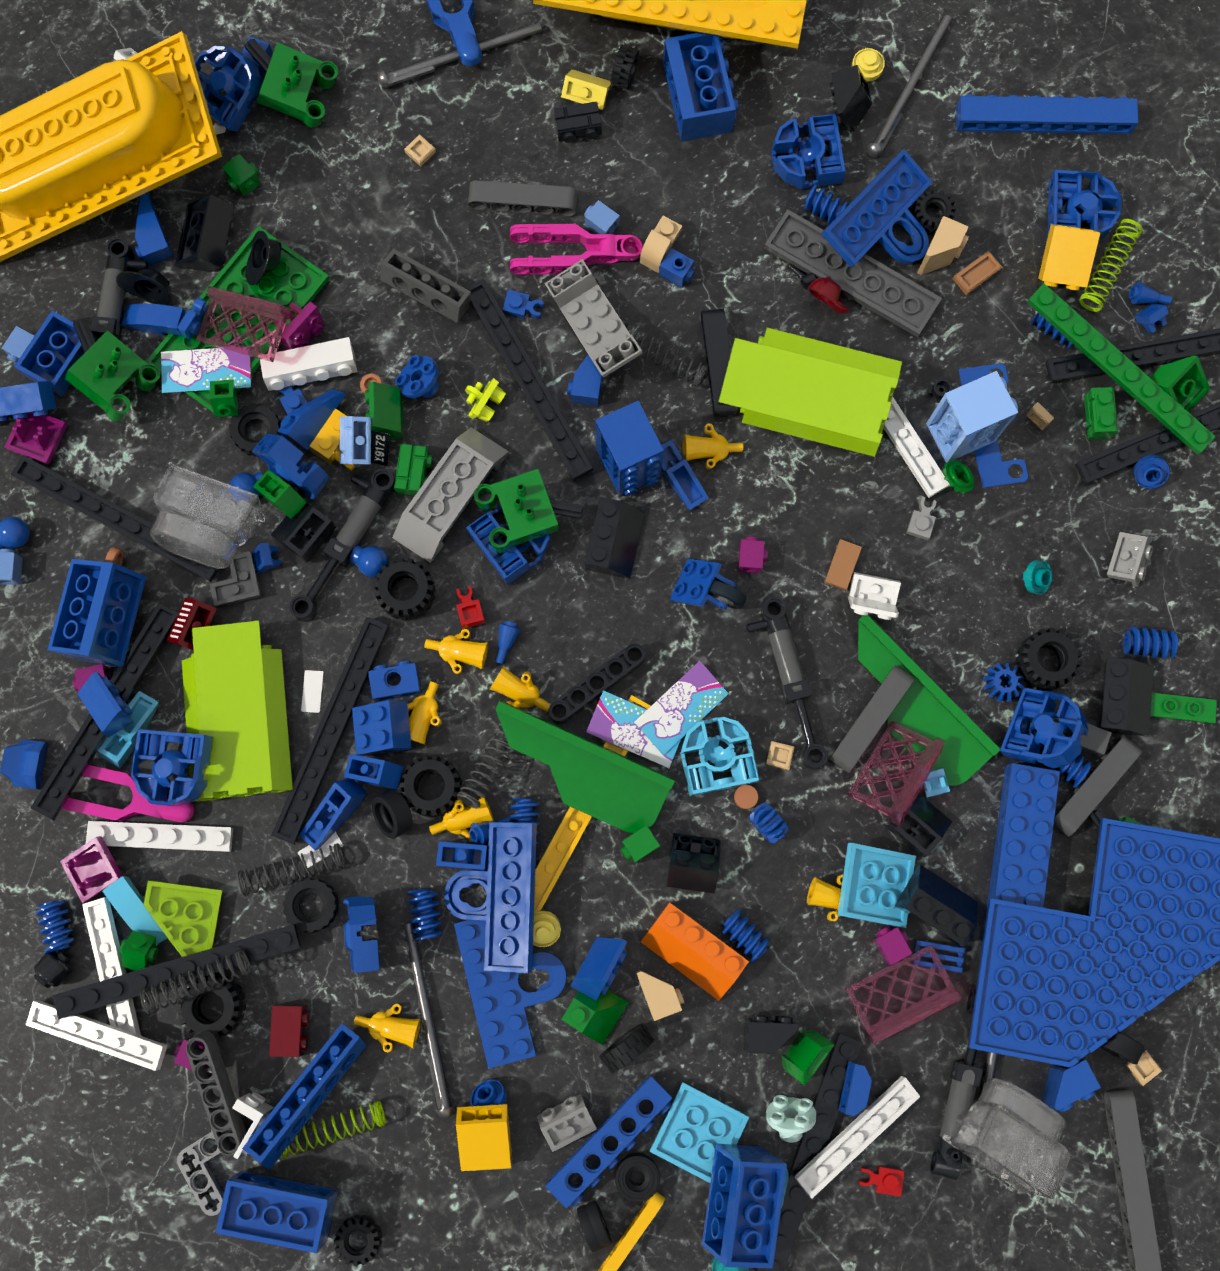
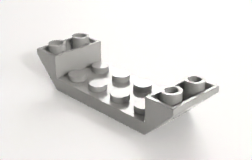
M583 259L544 283L603 378L643 353L597 284Z
M472 427L458 436L402 513L392 538L431 564L444 546L442 540L473 498L475 489L485 481L492 469L497 471L509 454V451Z

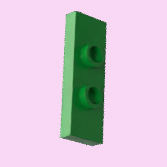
M1152 693L1150 717L1215 724L1217 700Z

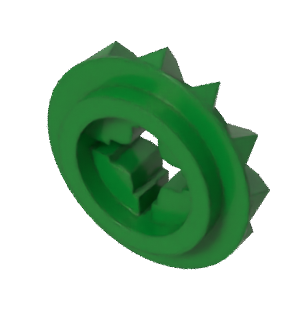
M950 460L944 465L945 468L942 470L945 475L944 480L948 481L949 487L952 486L955 492L960 491V493L965 494L974 488L973 475L966 465L957 460Z

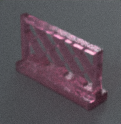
M209 286L206 295L210 297L196 341L274 362L287 320H293L295 312L280 304ZM216 305H220L223 313L215 318L214 311ZM239 310L242 318L233 323L230 315ZM257 315L260 323L251 327L249 320ZM226 318L229 326L220 331L218 323ZM274 320L278 321L276 329L270 333L267 325ZM244 323L247 331L239 336L236 328ZM214 327L216 335L207 339L208 330ZM263 328L266 336L257 341L254 333ZM232 332L234 340L226 344L223 337ZM250 336L253 344L244 349L241 342ZM269 342L268 354H262L260 346Z
M891 721L851 787L848 796L891 817V822L900 826L939 759L945 741L939 738L933 741ZM895 730L901 733L904 740L893 742L890 736L891 732ZM919 742L927 747L924 751L914 753L911 744ZM907 745L910 754L898 756L895 747ZM890 748L894 757L882 760L879 752ZM912 759L915 765L914 769L904 771L900 761ZM896 763L899 772L887 774L884 765ZM880 766L883 775L871 778L869 769ZM902 777L904 786L893 789L890 779ZM886 781L889 790L876 792L873 783ZM869 784L872 794L863 795L857 792L859 786ZM891 795L893 800L892 807L888 808L881 804L879 798Z
M932 945L845 988L870 1042L874 1044L961 1000L958 991L953 987ZM928 952L933 959L931 970L918 967L920 957ZM915 960L914 965L910 964L909 962ZM903 965L913 967L909 982L897 978L899 967ZM936 967L939 973L934 972ZM917 969L930 973L926 987L913 983ZM894 970L893 976L887 974ZM933 975L942 977L947 987L940 991L929 989ZM881 976L891 978L888 993L875 989L877 979ZM895 980L908 984L904 998L891 994ZM872 982L871 987L866 986V984ZM912 986L925 990L922 1000L917 1003L908 1000ZM860 987L869 989L870 992L866 1004L857 1001L852 991ZM874 991L887 995L883 1009L870 1006ZM928 992L934 993V994H932V995H930V996L927 997ZM890 997L903 1001L901 1010L896 1014L886 1011ZM907 1003L913 1004L906 1008ZM859 1005L865 1006L864 1012ZM869 1008L882 1012L879 1022L872 1026L869 1025L866 1019ZM885 1014L891 1015L890 1017L884 1019Z

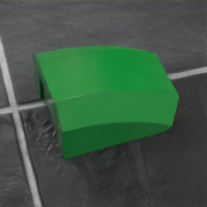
M813 1029L801 1030L787 1052L781 1055L783 1069L805 1086L834 1047V1044Z

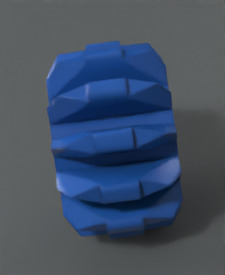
M996 663L994 669L990 667L986 670L989 676H984L982 679L984 682L989 683L983 687L984 690L990 689L991 692L988 697L992 698L996 695V701L999 703L1002 702L1003 698L1006 702L1012 701V697L1017 698L1020 695L1018 690L1024 688V685L1018 682L1023 679V676H1016L1015 673L1018 671V668L1015 667L1010 670L1009 663H1005L1003 667L1000 663ZM1001 679L1006 680L1004 687L1000 685V683L1002 682Z
M768 803L758 805L749 815V820L769 843L774 844L780 841L789 831L786 822Z

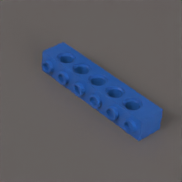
M341 1023L242 1149L270 1170L367 1046L365 1042Z
M650 1074L546 1182L545 1187L566 1209L570 1205L575 1207L584 1197L582 1192L588 1186L593 1188L601 1180L600 1173L606 1167L610 1170L619 1161L617 1156L623 1149L626 1151L630 1150L637 1142L635 1137L641 1131L646 1133L655 1122L652 1119L658 1113L663 1115L671 1107V1094ZM644 1099H648L653 1103V1108L649 1112H642L639 1109V1104ZM625 1118H632L636 1122L632 1130L627 1131L622 1128L621 1123ZM608 1136H614L618 1140L617 1146L613 1149H609L604 1145V1140ZM591 1154L597 1155L601 1160L600 1164L596 1167H591L586 1162L587 1157ZM572 1173H579L582 1176L583 1181L579 1185H573L569 1182L568 1178Z

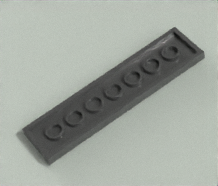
M786 210L766 241L764 249L807 274L813 273L816 279L831 277L833 281L841 286V293L914 336L919 337L939 305L941 297L866 254L854 266L850 267L821 235L824 231L823 229L792 211Z

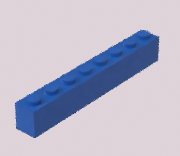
M968 94L960 96L956 105V131L1132 134L1138 125L1137 99H1129L1128 97L1107 98L1101 96L1085 98L1077 96L1074 98H1063L1062 96L1041 97L1038 95L1031 97H1019L1017 95L997 97L996 95L975 96Z

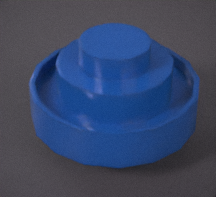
M1148 455L1138 460L1134 466L1133 473L1136 482L1140 486L1152 489L1163 485L1167 481L1170 470L1164 458L1159 455Z
M486 1080L476 1086L470 1098L471 1106L505 1104L507 1092L499 1081Z

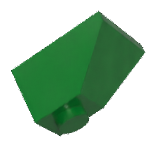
M1195 355L1162 365L1150 377L1188 412L1210 390L1199 358Z
M609 989L605 995L600 993L597 1000L578 991L561 1020L603 1045L629 1002Z

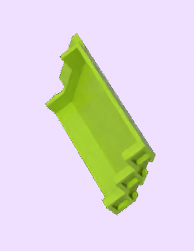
M767 328L765 336L759 337L758 344L735 338L719 402L740 407V413L744 414L742 423L875 457L883 435L884 424L892 404L891 400L894 389L897 387L902 361Z
M259 621L192 628L194 653L191 654L190 658L182 660L186 733L213 737L210 765H205V769L202 770L203 780H207V787L195 801H214L222 798L248 797L256 794L282 793L293 790L282 650L272 649L271 645L261 646ZM189 764L190 778H193L195 764Z

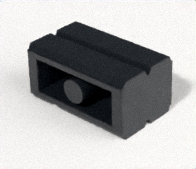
M597 101L554 108L558 141L570 143L575 141L576 138L585 137L593 139L602 134Z

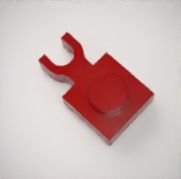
M468 586L469 594L466 596L461 595L460 590L456 589L458 599L462 602L456 605L462 629L485 623L479 599L472 601L473 592L471 586Z
M878 1166L877 1173H874L868 1168L860 1167L861 1172L869 1174V1179L867 1181L859 1180V1185L870 1186L875 1184L876 1193L901 1197L904 1170Z

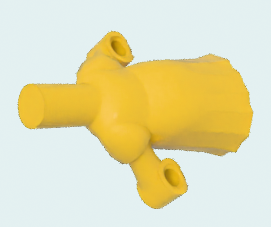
M706 424L704 427V433L710 434L712 438L683 435V459L689 461L713 457L706 461L707 469H712L718 461L725 459L729 452H743V443H728L723 435L715 431L712 424Z
M463 629L461 633L455 636L449 635L443 638L441 642L426 639L425 648L439 651L441 658L450 664L455 674L459 675L462 673V667L455 660L483 669L489 644L488 642L460 640H468L471 633L469 630Z
M503 666L489 689L516 700L513 703L511 701L506 703L517 708H530L535 705L548 712L551 705L540 698L539 689L533 684L531 673L528 671L524 672L520 679Z
M430 681L425 695L418 696L413 702L408 703V712L413 709L409 717L411 741L425 745L430 723L437 727L442 724V720L437 713L438 704L434 699L439 686L437 683Z
M481 797L478 799L481 804L479 809L468 805L464 806L462 800H456L452 810L446 812L443 816L442 822L429 826L431 834L435 835L448 830L456 835L461 834L468 838L470 842H473L467 828H470L472 823L494 821L486 798Z
M839 875L836 882L842 886L840 879L843 878V875ZM814 877L809 887L807 904L837 909L836 911L828 912L827 915L829 921H836L840 917L837 915L841 889Z
M395 1004L385 1012L380 1011L374 1014L371 1018L356 1015L354 1025L368 1028L372 1038L378 1039L385 1052H390L393 1050V1043L387 1042L385 1038L414 1049L421 1020L390 1017L402 1011V1005Z

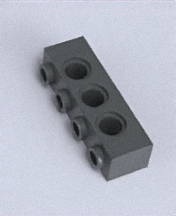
M394 248L381 263V281L456 323L459 322L468 310L471 291Z

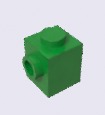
M240 154L222 166L228 178L226 181L233 191L238 189L243 196L254 191L261 183L257 176L259 171L252 162L247 163Z
M234 380L210 381V401L215 417L238 415V395Z
M133 930L128 939L125 938L120 946L122 967L134 971L150 967L158 955L156 937Z

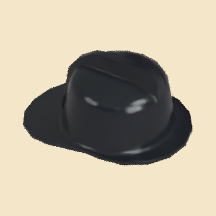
M258 231L253 238L245 275L249 285L259 283L263 274L275 269L280 261L282 244L279 241L269 239L264 231Z
M144 269L137 273L125 271L119 273L116 277V282L120 288L149 303L166 305L170 301V295L167 291L169 281L164 275L154 269Z

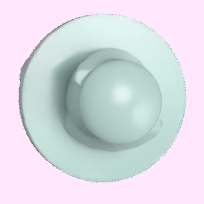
M777 1095L767 1107L766 1119L773 1129L779 1131V1136L782 1140L794 1143L802 1138L804 1132L813 1128L816 1123V1110L810 1099Z

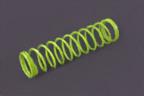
M1123 219L1119 222V227L1111 238L1112 242L1108 244V249L1104 251L1100 264L1097 265L1096 271L1092 274V279L1088 282L1089 286L1084 289L1085 293L1079 299L1080 304L1085 309L1093 312L1102 310L1103 304L1106 303L1103 297L1110 295L1107 289H1113L1111 282L1117 281L1115 275L1121 273L1119 267L1125 266L1123 260L1128 259L1129 255L1127 253L1133 251L1130 245L1137 243L1135 238L1140 237L1143 231L1142 226L1132 219ZM1122 223H1131L1138 227L1140 232L1133 227L1122 226ZM1125 228L1133 229V230L1136 231L1137 233L1130 232V231L1126 230ZM1118 235L1128 236L1134 240V243H1127ZM1117 236L1120 241H1113V239ZM1115 242L1123 243L1129 246L1131 250H1123L1116 246ZM1113 243L1116 248H1110V245ZM1111 250L1121 251L1127 257H1118L1115 254H1113ZM1109 251L1112 255L1106 256V252ZM1107 257L1116 258L1123 263V265H1116L1109 261ZM1105 258L1108 263H1102V260ZM1101 265L1104 270H1098L1099 266ZM1103 265L1113 266L1117 268L1119 272L1115 273L1109 271ZM1099 272L1111 274L1115 277V280H1109ZM1098 273L1101 278H1094V275ZM1096 279L1108 282L1111 287L1102 286ZM1094 280L1097 285H1090V283ZM1090 287L1094 293H1087V289ZM1092 287L1101 288L1105 290L1108 294L1102 295L1096 292ZM1095 296H1098V297L1102 298V299L1104 300V302H1101V300H1099V299H1098L1097 297H1095ZM1083 299H1090L1094 303L1099 304L1100 308H1094L1085 304Z
M379 1100L374 1101V1111L372 1103H369L372 1114V1128L369 1127L363 1108L360 1105L359 1108L363 1121L362 1131L357 1126L352 1109H350V1114L353 1120V1134L349 1132L344 1114L341 1112L340 1115L344 1127V1136L342 1138L336 1128L334 1116L331 1115L334 1127V1140L332 1141L329 1137L325 1120L322 1118L321 1122L325 1133V1142L323 1144L317 1135L315 1122L312 1121L315 1146L313 1147L309 1142L304 1125L302 1130L306 1139L305 1150L301 1148L298 1136H296V1152L293 1153L290 1146H288L280 1157L282 1159L287 1158L289 1152L295 1156L298 1153V1148L305 1153L308 1145L312 1149H316L318 1142L320 1145L325 1146L327 1138L332 1143H335L337 1136L344 1140L346 1131L351 1137L355 1135L356 1129L359 1133L363 1134L365 1125L372 1131L375 1122L379 1127H385L386 1119L381 1102Z

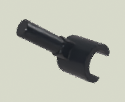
M790 264L788 266L798 276L804 289H807L811 282L816 279L813 273L804 275L794 265Z

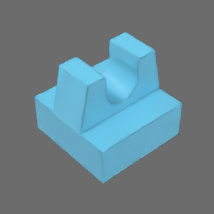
M943 768L920 774L927 797L950 792Z

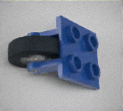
M688 558L670 600L704 607L707 602L719 609L727 610V607L742 609L747 597L740 590L736 589L737 584L718 574L722 566L720 563Z

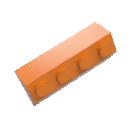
M670 902L641 940L643 945L718 1001L733 985L749 963L748 960Z

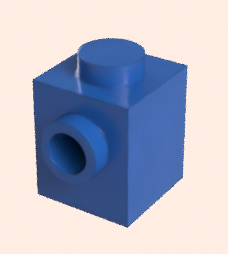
M670 248L659 266V275L682 288L685 282L689 283L695 274V270H693L694 260Z

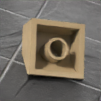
M943 216L917 274L923 275L949 266L954 257L958 259L969 236L965 235L969 226Z
M641 970L636 971L654 1021L682 1011L680 1005L684 1004L680 989H674L671 984Z

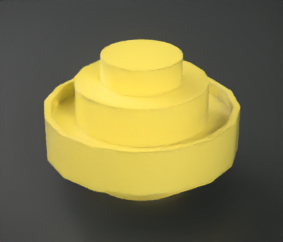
M865 48L855 54L852 66L858 65L866 80L870 82L881 76L885 61L877 50Z
M549 911L535 912L533 945L537 947L551 946L560 937L561 926L559 919Z

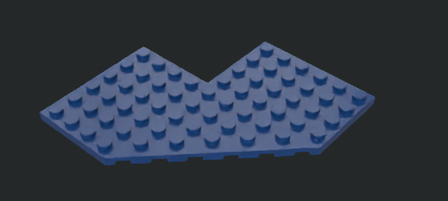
M1101 818L1088 916L989 898L968 1048L1071 1068L1080 1059L1106 1043L1116 1033L1121 1032L1135 1022L1141 1015L1163 1002L1166 997L1188 984L1202 971L1220 960V838Z

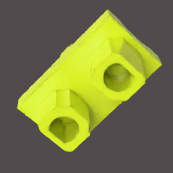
M493 378L491 382L489 381L482 393L480 390L483 384L477 382L475 387H466L465 391L469 394L466 402L472 404L477 399L467 416L472 419L477 417L485 422L491 419L495 411L485 405L488 399L496 404H500L506 395L497 386L499 383Z

